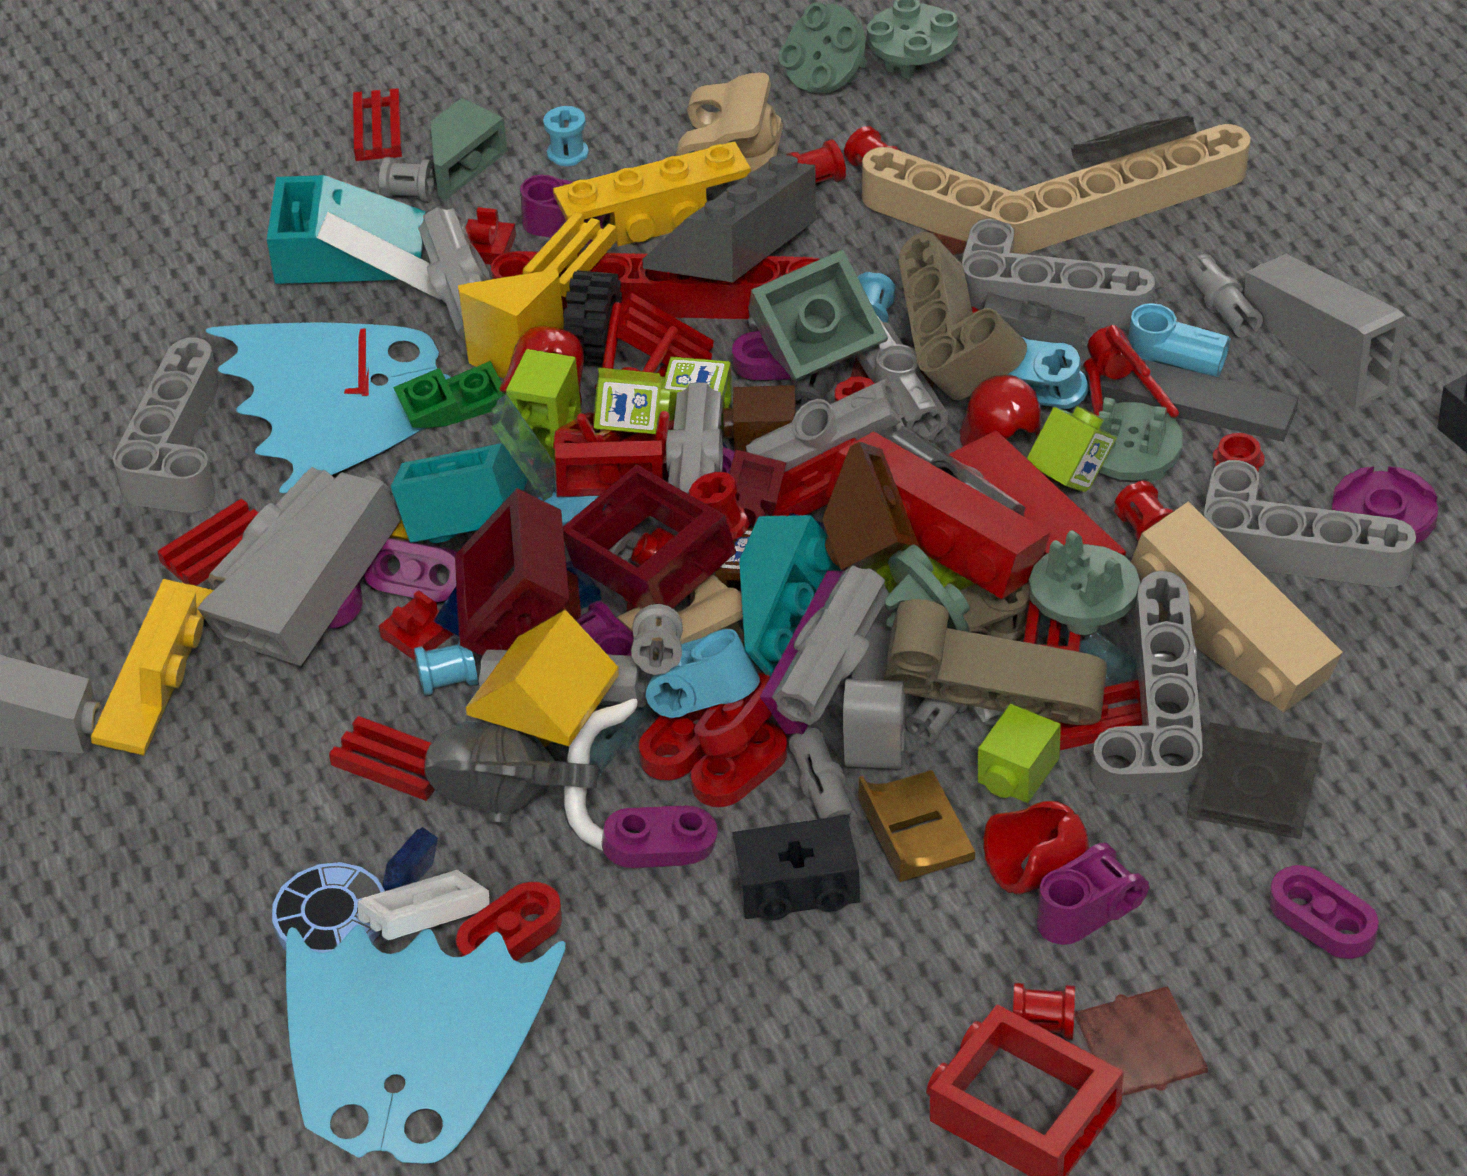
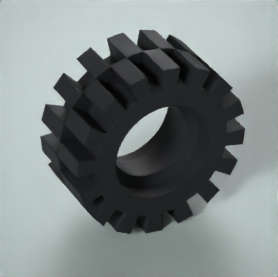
M577 270V272L573 273V279L570 280V292H567L566 296L568 304L567 309L565 308L564 317H566L564 330L573 333L580 340L585 362L603 363L612 306L615 302L621 303L622 292H620L621 282L616 273Z

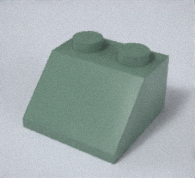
M843 249L751 290L748 310L769 352L795 382L888 340Z

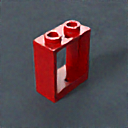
M997 1004L982 1023L975 1021L968 1028L962 1039L960 1051L949 1064L941 1063L933 1072L926 1089V1094L930 1097V1121L1028 1176H1068L1121 1106L1124 1071ZM999 1048L1079 1090L1045 1135L964 1092Z

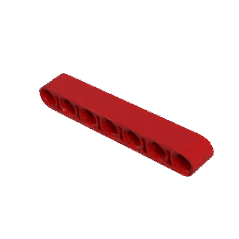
M512 251L497 256L491 264L492 279L523 275V268L538 252ZM605 253L590 271L618 274L621 282L620 292H622L621 305L633 293L675 318L749 319L748 306L752 289L820 259L813 257L767 256L734 282L643 269V258L647 254ZM566 268L559 274V278L567 270ZM561 296L564 315L568 303L566 297Z

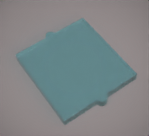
M506 394L499 398L497 405L492 408L494 414L492 429L539 496L545 501L553 496V490L556 487V464Z

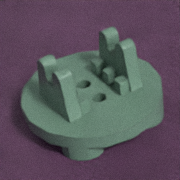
M894 0L893 7L887 8L875 15L867 25V44L872 52L885 60L887 71L894 73L900 68L901 76L907 79L914 75L915 65L938 61L951 53L958 43L957 15L952 11L922 4L919 0Z
M820 2L810 4L805 9L803 16L792 27L786 43L779 51V62L786 68L787 76L798 88L812 94L831 93L844 86L847 82L850 83L857 79L858 76L855 73L858 68H864L868 64V61L863 57L866 37L862 22L852 11L836 4L824 5Z
M1104 398L1103 411L1099 412V417L1104 419L1101 429L1117 437L1099 473L1119 480L1153 482L1163 478L1166 471L1174 467L1182 454L1183 432L1177 421L1169 416L1165 407H1154L1137 402H1120L1115 404L1114 398Z
M1071 530L1066 536L1065 546L1057 540L1053 541L1050 545L1049 553L1034 565L1029 578V598L1044 615L1062 624H1067V628L1071 632L1079 635H1089L1095 633L1100 625H1105L1124 617L1135 607L1140 580L1136 567L1124 555L1107 547L1083 544L1082 536Z
M912 544L905 551L898 550L889 558L890 572L897 584V587L885 599L886 609H895L886 619V628L889 631L892 630L899 604L911 599L929 600L944 606L949 613L947 628L966 632L970 630L967 621L963 617L970 610L967 600L954 585L948 584L943 587L931 573L934 570L933 565L919 547Z

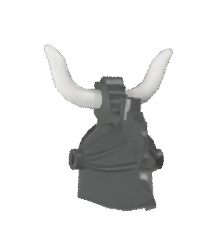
M632 698L618 705L594 711L569 746L567 761H555L544 745L533 735L494 723L463 722L441 734L429 746L424 762L425 776L436 791L451 802L460 806L483 808L488 812L487 821L510 823L511 812L533 801L549 786L563 785L564 808L569 825L581 840L603 851L601 845L603 829L593 823L586 808L587 788H597L599 767L596 764H589L591 745L595 737L602 730L622 723L632 715L638 701Z

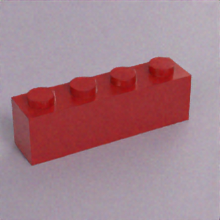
M997 430L949 454L960 463L977 469L985 480L1026 507L1024 511L1025 518L1051 532L1043 556L1049 553L1050 545L1055 540L1065 546L1066 536L1069 531L1073 530L1082 536L1083 544L1107 547L1126 557V551Z
M874 431L838 451L825 494L827 498H831L850 446L860 441L880 448L884 452L920 549L927 556L1001 599H1004L1029 582L1034 565L1043 557L1050 531Z

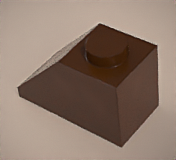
M860 441L850 446L822 519L828 534L825 546L831 560L841 570L845 571L853 565L858 568L875 571L887 565L889 558L898 550L905 551L912 544L919 548L920 546L883 450Z

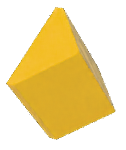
M558 269L458 285L468 362L477 367L491 361L498 377L505 378L515 345L527 330L537 326H551L564 330Z
M564 610L517 637L467 704L466 715L569 747L618 678L619 667L578 622Z

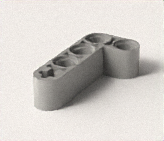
M995 219L978 221L970 230L962 259V266L964 268L971 306L979 310L984 309L987 294L992 293L1019 301L1032 300L1051 306L1052 309L1085 317L1084 325L1107 327L1116 325L1122 330H1129L1133 310L1142 304L1154 303L1155 278L1151 272L1144 268L1014 253V229L1009 223Z
M181 339L172 344L168 349L114 452L113 463L123 499L130 504L178 512H196L208 507L215 498V489L207 455L201 449L189 446L219 386L211 346L203 339Z
M1228 460L1214 467L1211 473L1204 517L1258 570L1379 587H1396L1409 579L1412 570L1416 535L1413 528L1406 522L1388 517L1259 501V473L1254 466L1240 460Z
M1157 571L1144 577L1139 584L1133 618L1143 726L1109 728L1102 732L1094 743L1090 768L1091 780L1099 790L1108 794L1172 793L1184 791L1191 787L1197 779L1202 758L1203 743L1189 593L1185 582L1179 576L1172 572ZM1158 603H1163L1164 610L1168 612L1167 619L1164 622L1158 623ZM1162 650L1169 651L1178 659L1165 662L1157 659L1153 653ZM1166 701L1173 702L1179 705L1183 711L1170 714L1160 710L1157 705ZM1169 753L1179 754L1188 763L1178 767L1171 766L1165 763L1161 757ZM1118 755L1126 758L1131 765L1121 769L1113 768L1104 759L1108 756Z
M885 603L865 636V639L869 641L866 653L852 671L851 679L846 678L843 703L845 767L902 770L901 751H904L906 732L905 709L908 710L909 695L904 694V681L884 680L891 631L886 628V619L895 611V609H886Z

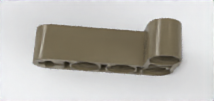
M920 232L907 240L899 253V266L917 364L920 370L949 398L962 400L971 396L975 388L984 380L992 376L1007 375L1016 369L1025 358L1027 344L997 311L991 308H984L975 313L972 312L964 268L961 262L934 234Z
M911 599L899 604L891 630L884 680L904 681V694L1002 712L1011 703L1050 720L1074 725H1091L1101 719L1107 675V663L1103 659L1087 653L947 628L948 610L933 601Z

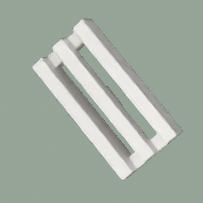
M454 870L361 898L362 900L358 901V918L364 924L370 922L371 929L376 932L382 930V936L387 940H392L478 913L489 905V890L459 870Z

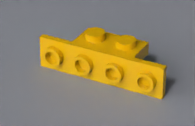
M734 141L713 145L707 149L680 156H670L660 161L633 168H623L617 172L587 180H577L571 184L553 188V194L566 221L574 212L582 214L584 220L610 213L611 225L617 226L618 240L616 244L619 247L634 242H644L650 238L671 233L686 218L705 206L707 202L706 188L745 178L751 172V168Z
M167 579L162 580L91 735L92 744L145 756L174 688H179L182 683L186 661L191 649H195L200 642L205 619L197 608L214 590Z

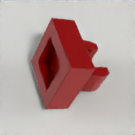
M478 207L477 219H468L465 227L471 244L478 251L484 263L489 265L492 264L497 256L510 252L516 237L515 223L499 222L497 209Z
M419 590L414 593V599L402 608L399 606L395 607L392 615L378 625L380 637L414 661H416L414 648L422 646L425 651L436 649L456 633L455 621L439 611L436 602Z

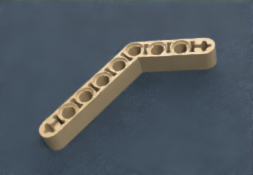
M1218 125L1015 192L893 148L879 147L867 152L862 160V201L868 208L964 243H967L970 230L978 221L995 219L1009 223L1014 229V253L1027 254L1236 185L1246 177L1251 138L1246 130L1237 125Z

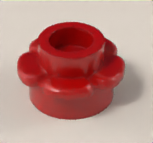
M1232 433L1224 436L1213 452V460L1216 462L1215 467L1221 462L1228 460H1240L1251 464L1259 472V468L1265 462V456L1261 451L1258 440L1245 433Z

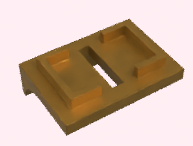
M933 770L881 784L870 783L863 776L859 777L858 800L899 882L975 859V850ZM935 818H939V820H935V821H932V822H929V823H926V824H922V825H919V826H916V827H912V828H909V829H906V830H903V831H899V832H896V833H893V834H892V831L899 830V829H902V828H905V827H909V826H912V825H915V824H918V823H922V822H925V821H928V820H932V819H935Z

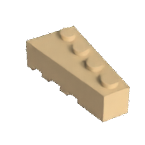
M1189 501L1141 534L1131 563L1137 569L1140 583L1144 577L1157 571L1172 572L1179 576L1185 582L1189 593L1192 633L1196 648L1253 689L1260 698L1269 701L1284 713L1330 679L1343 652ZM1158 603L1159 620L1164 622L1167 619L1168 612L1164 610L1163 603Z

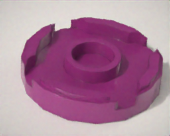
M1374 466L1360 468L1344 476L1334 489L1331 510L1402 520L1415 531V544L1425 540L1436 527L1439 507L1434 488L1420 475L1392 466H1388L1387 472H1374Z

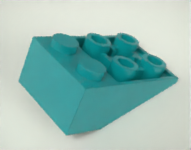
M325 175L276 177L266 239L275 284L400 280L318 239L317 236L327 212L422 259L423 240L418 228L424 220L423 215L426 214V211Z
M500 443L401 463L391 484V490L410 543L427 539L432 543H440L455 537L459 533L478 530L516 488L524 491L538 456L537 447Z
M811 515L759 516L739 559L745 652L763 673L770 677L826 572L844 571L831 560L825 546L828 535Z

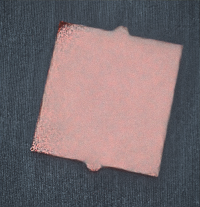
M1168 986L1131 997L1119 994L1113 1002L1075 1012L1076 1021L1091 1053L1124 1071L1122 1096L1154 1087L1162 1091L1166 1089L1168 1083L1208 1072L1205 1060Z

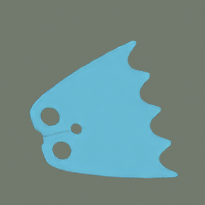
M324 322L218 326L205 330L208 334L233 341L238 347V352L219 366L218 371L222 374L244 378L251 382L254 387L251 397L240 404L236 411L244 415L261 417L271 423L272 432L270 436L256 448L255 453L262 456L286 459L293 464V473L280 487V493H287L311 467L317 470H325L330 475L336 474L391 448L424 429L412 428L393 388L437 369L436 359L438 358L439 351L431 337L422 331L390 325ZM366 328V375L369 367V396L344 394L347 388H358V336L360 329ZM408 341L415 344L419 348L420 353L413 361L399 362L388 355V348L395 342ZM375 374H383L388 377V382L385 385L377 386L371 382L370 378ZM443 374L445 379L451 378L449 375Z
M356 925L332 951L320 953L313 951L306 945L297 929L291 927L288 930L286 941L288 1031L296 1088L305 1128L358 1158L372 1151H387L393 1154L397 1160L404 1163L429 1164L445 1158L459 1145L474 1126L512 1065L546 997L565 952L566 943L564 941L556 943L543 956L533 962L519 963L510 956L502 935L499 932H494L470 954L462 957H451L440 949L431 929H424L405 949L397 953L388 954L376 949L369 939L365 928L361 925ZM391 1075H401L405 1079V1086L400 1092L393 1093L392 1096V1093L386 1091L384 1083ZM355 1104L361 1106L368 1114L366 1129L359 1136L352 1139H342L333 1134L330 1128L333 1114L345 1105ZM420 1109H431L440 1114L443 1120V1128L440 1134L428 1143L418 1144L412 1142L404 1132L407 1118Z

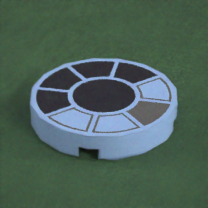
M342 862L315 865L298 872L280 888L272 904L274 932L285 951L287 933L293 927L297 929L305 944L313 951L325 953L332 951L339 945L356 925H361L365 928L372 944L375 945L374 940L379 937L381 931L376 932L370 928V922L364 924L359 920L358 901L362 900L361 898L378 894L385 890L378 878L362 867Z

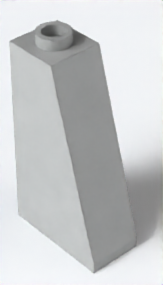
M1288 254L1260 264L1246 272L1244 297L1260 312L1263 317L1262 324L1354 408L1396 389L1405 315L1399 309Z
M341 472L202 601L197 609L217 637L237 646L302 666L338 613V609L355 588L402 519L398 507L391 498L392 492L384 482L372 476L361 478Z
M0 655V747L83 754L89 737L92 735L102 713L101 703L95 702L90 680L85 677Z

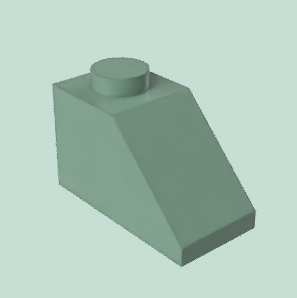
M462 97L431 121L438 194L444 200L450 198L508 152L504 117Z

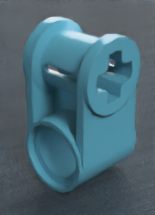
M1022 337L1027 344V353L1021 364L1007 375H1013L1024 380L1036 392L1040 405L1069 409L1081 403L1088 393V382L1084 373L1080 371L1081 360L1077 350L1065 343L1029 340ZM1062 356L1065 357L1067 366H1065ZM1055 386H1058V389H1059V392H1060V395H1061V396L1058 395Z
M722 629L710 633L703 638L681 644L682 656L679 664L665 674L654 675L648 682L645 696L649 706L658 714L670 718L682 717L694 711L718 704L733 703L743 699L757 688L760 683V677L751 659L745 652L737 632L733 629Z

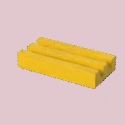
M574 212L523 268V274L558 269L560 274L566 268L567 270L559 278L561 296L566 297L567 292H570L569 283L573 279V273L577 272V270L590 271L618 240L617 226L608 223L602 229L600 227V220L591 218L587 223H584L583 215ZM590 239L593 240L578 257L577 254L580 252V250L589 242Z

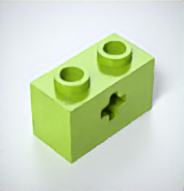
M526 349L506 389L513 444L536 446L538 456L534 466L556 469L555 449H553L555 431L573 421L578 414L582 413L576 358Z

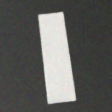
M327 212L317 236L318 239L441 300L427 272V266L431 265L430 263Z

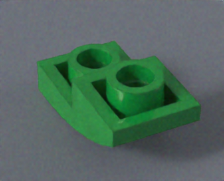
M491 361L448 379H445L441 369L437 368L393 387L412 428L449 426L508 407L507 394L499 390L502 382Z

